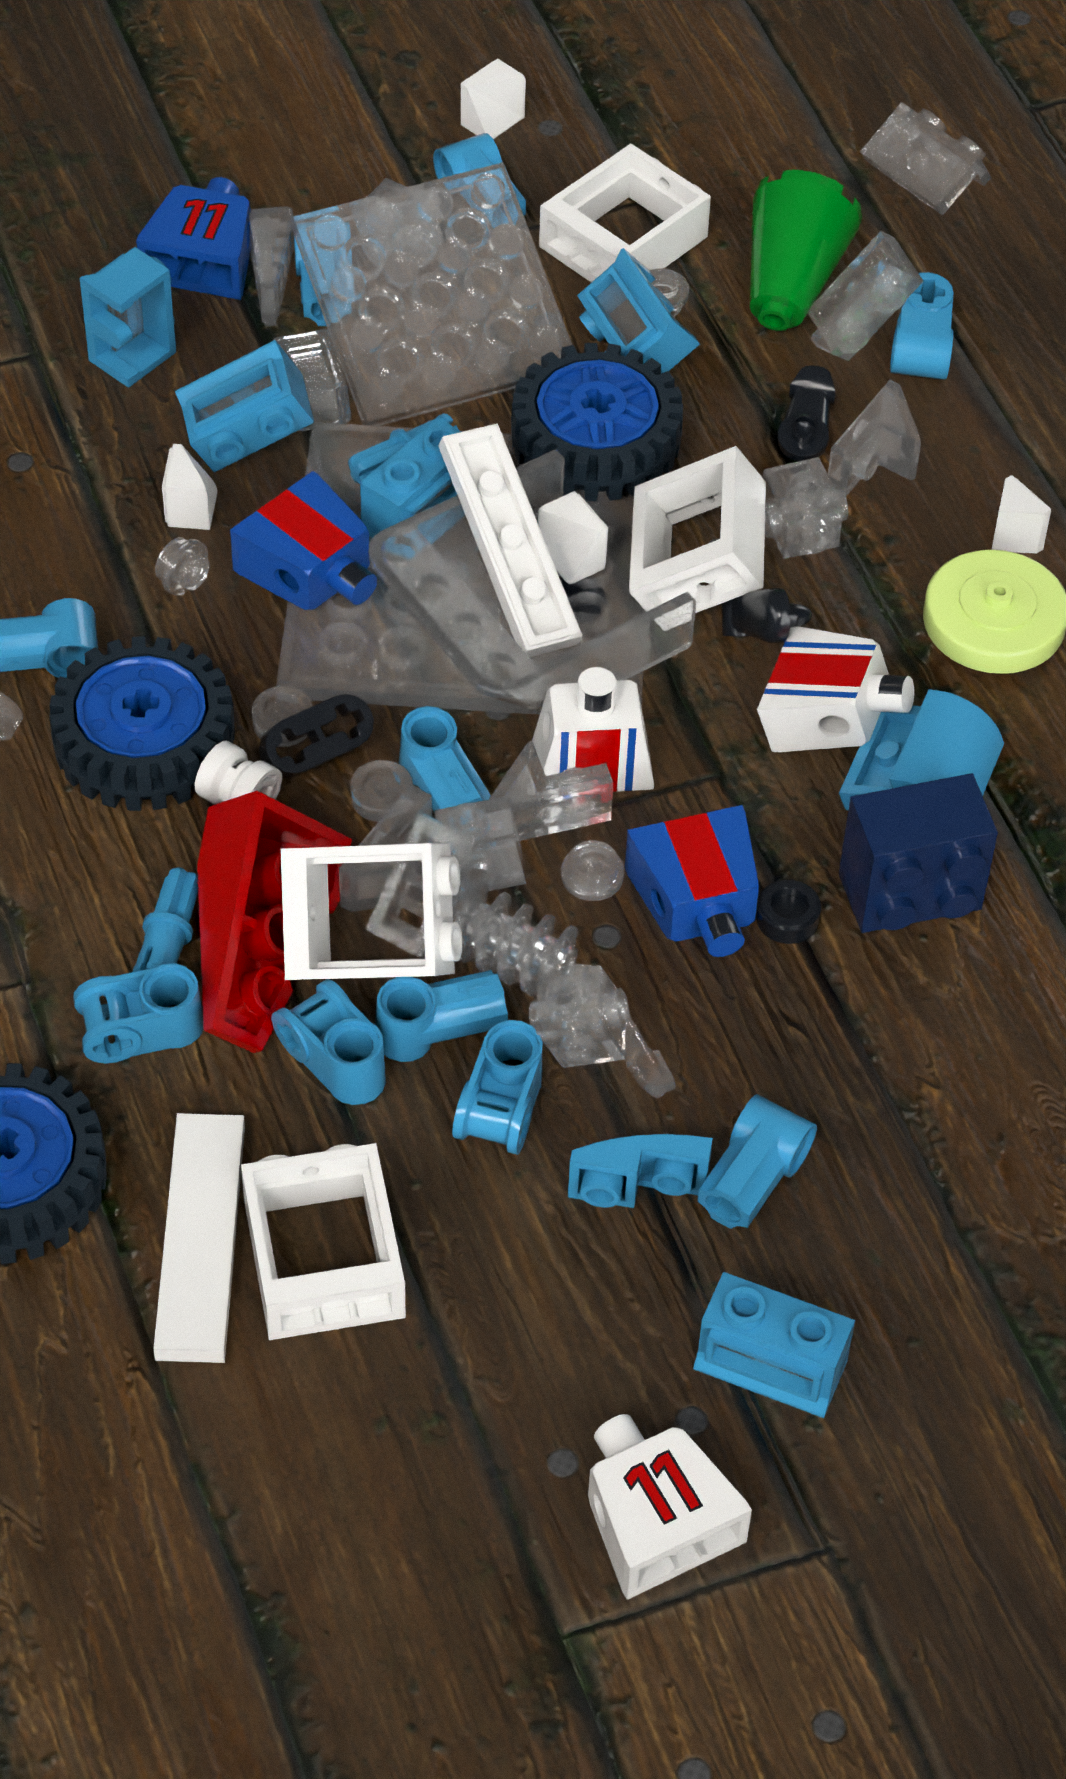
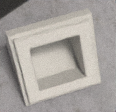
M1013 475L1005 479L991 550L1037 554L1044 548L1051 508Z

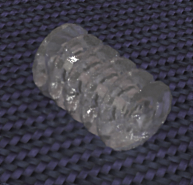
M483 881L477 883L469 894L462 893L456 895L452 899L453 922H458L462 933V953L459 961L468 963L475 960L476 968L481 972L492 970L494 973L497 971L498 977L503 983L512 985L519 982L520 989L525 994L535 996L542 992L543 1001L547 1005L554 1004L563 993L574 971L578 955V949L575 947L578 935L577 927L573 925L568 926L556 938L553 936L556 918L551 914L545 915L537 926L533 927L531 926L533 906L525 903L514 916L509 915L512 897L506 892L499 894L495 901L488 905L486 902L490 887Z

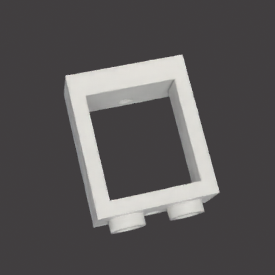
M630 143L540 205L539 247L591 283L616 261L622 248H625L654 276L708 237L711 196L697 185L690 183L663 165L658 159L649 156ZM627 198H631L664 220L631 245L595 222Z
M737 446L639 484L634 488L629 593L659 626L763 588L766 481ZM721 506L720 539L671 558L672 525ZM706 582L709 583V585L705 586L700 585L699 583Z
M450 843L281 849L285 980L415 977L455 974L454 961H459L462 953V933L458 922H453L452 896L457 895L459 891L460 868L457 858L451 856ZM422 861L425 958L331 961L328 864Z
M376 1143L361 1146L340 1144L323 1152L292 1157L271 1155L258 1162L241 1164L244 1203L269 1340L406 1318L405 1280ZM364 1197L377 1263L278 1279L266 1217L267 1211Z

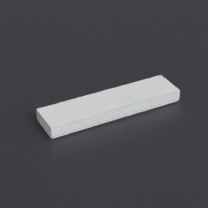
M498 423L442 436L438 447L522 659L578 645L583 635Z
M177 1113L154 1339L155 1361L225 1363L245 1133L244 1115Z

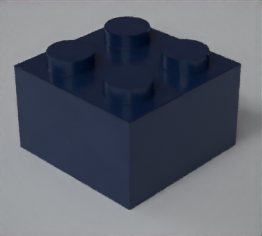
M973 773L850 796L839 877L861 933L881 929L899 930L911 923L942 917L959 918L972 911L982 910L998 831Z

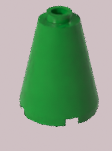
M795 169L783 171L780 179L768 182L769 176L763 178L753 197L750 311L761 325L775 331L793 328L803 322L858 232L862 220L861 204L855 197L852 205L842 195L844 188L842 184L816 172Z

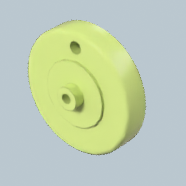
M1003 550L972 551L947 561L930 579L923 608L924 625L936 647L950 659L963 666L987 673L1025 671L1048 660L1060 647L1066 631V591L1058 578L1050 570L1029 557Z

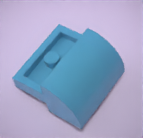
M928 689L922 705L912 706L909 713H880L870 741L859 747L839 791L845 810L849 809L850 796L971 773L974 774L983 796L1004 746L1002 735L994 721L972 702L952 693Z

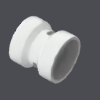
M222 741L212 748L201 763L196 775L195 792L198 796L212 804H218L254 791H259L276 800L282 783V773L279 769L265 761H248L247 753L242 748L229 741Z

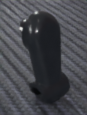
M814 365L803 367L790 384L789 398L792 399L785 418L779 427L777 438L778 447L781 452L789 459L798 462H809L818 459L825 453L829 443L830 404L834 405L836 390L830 372L823 367Z
M783 588L748 592L722 603L721 607L723 636H752L767 643L785 642L791 627L803 626L812 618V612L808 607L789 603L787 593Z

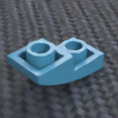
M673 1134L636 1135L609 1139L574 1149L571 1153L569 1166L568 1198L584 1200L596 1207L607 1208L617 1205L634 1208L638 1186L655 1188L663 1194L672 1196L698 1195L699 1188L709 1174L713 1138Z

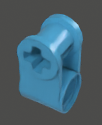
M926 272L912 275L906 280L902 293L901 313L899 314L894 333L890 373L947 379L953 346L951 322L954 292L952 285L944 277Z
M176 963L162 964L151 969L117 976H99L82 983L74 992V1006L77 1012L83 1015L86 1034L82 1038L83 1053L88 1059L97 1063H116L132 1056L170 1048H182L197 1040L204 1029L203 1007L198 981L191 970L186 966ZM102 995L106 997L107 1004L101 1005L100 997ZM109 1035H114L115 1037L113 1044L109 1043Z
M326 979L316 985V994L291 1010L282 1007L272 1013L271 1021L273 1028L284 1048L293 1058L303 1063L331 1092L333 1097L342 1103L360 1105L375 1100L383 1092L386 1085L382 1033L351 1002L343 989L333 980Z
M508 1020L500 1022L489 1029L484 1037L470 1080L464 1085L457 1104L452 1130L453 1138L465 1140L468 1135L504 1144L508 1153L516 1155L520 1153L529 1130L533 1107L542 1082L543 1042L540 1034L532 1025L523 1021ZM512 1059L519 1060L524 1063L516 1066L505 1065L502 1062Z

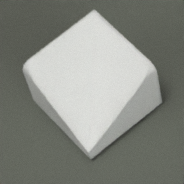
M497 58L461 82V125L476 135L488 133L495 139L524 119L526 91L524 75Z
M173 444L172 448L169 449L162 483L165 522L168 523V527L210 530L218 492L216 484L182 444Z
M573 491L539 508V528L555 568L565 582L569 584L576 583L605 569L608 526L580 494Z

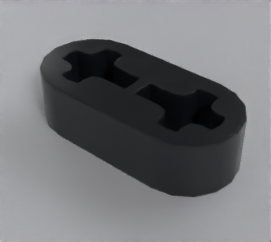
M342 694L327 699L281 720L266 731L260 740V759L279 769L282 773V778H292L304 774L353 751L366 742L373 731L374 719L371 709L365 701L354 695ZM335 709H338L342 717L352 714L355 718L357 725L349 730L351 739L348 738L344 731L325 738L321 728L337 718ZM282 733H284L289 741H294L308 735L312 743L296 754L297 764L294 763L290 756L280 758L276 752V747L283 742Z

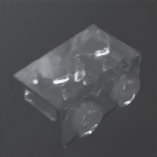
M902 102L860 151L868 163L941 215H944L973 179L983 186L991 179L989 172L982 162L986 155L978 145L963 135L958 140H955L945 133L947 127L932 112L922 108L917 113Z
M880 231L814 302L808 314L818 328L811 335V339L817 348L849 361L923 283V279L895 237Z

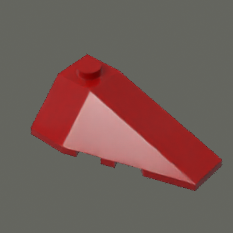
M259 791L208 807L197 863L204 1031L252 1053L263 1050L274 1029L271 1021L272 1013L282 1007L285 1008L293 992L291 980H285L281 849L351 846L352 843L351 838ZM348 863L328 864L329 914L334 913L342 898Z

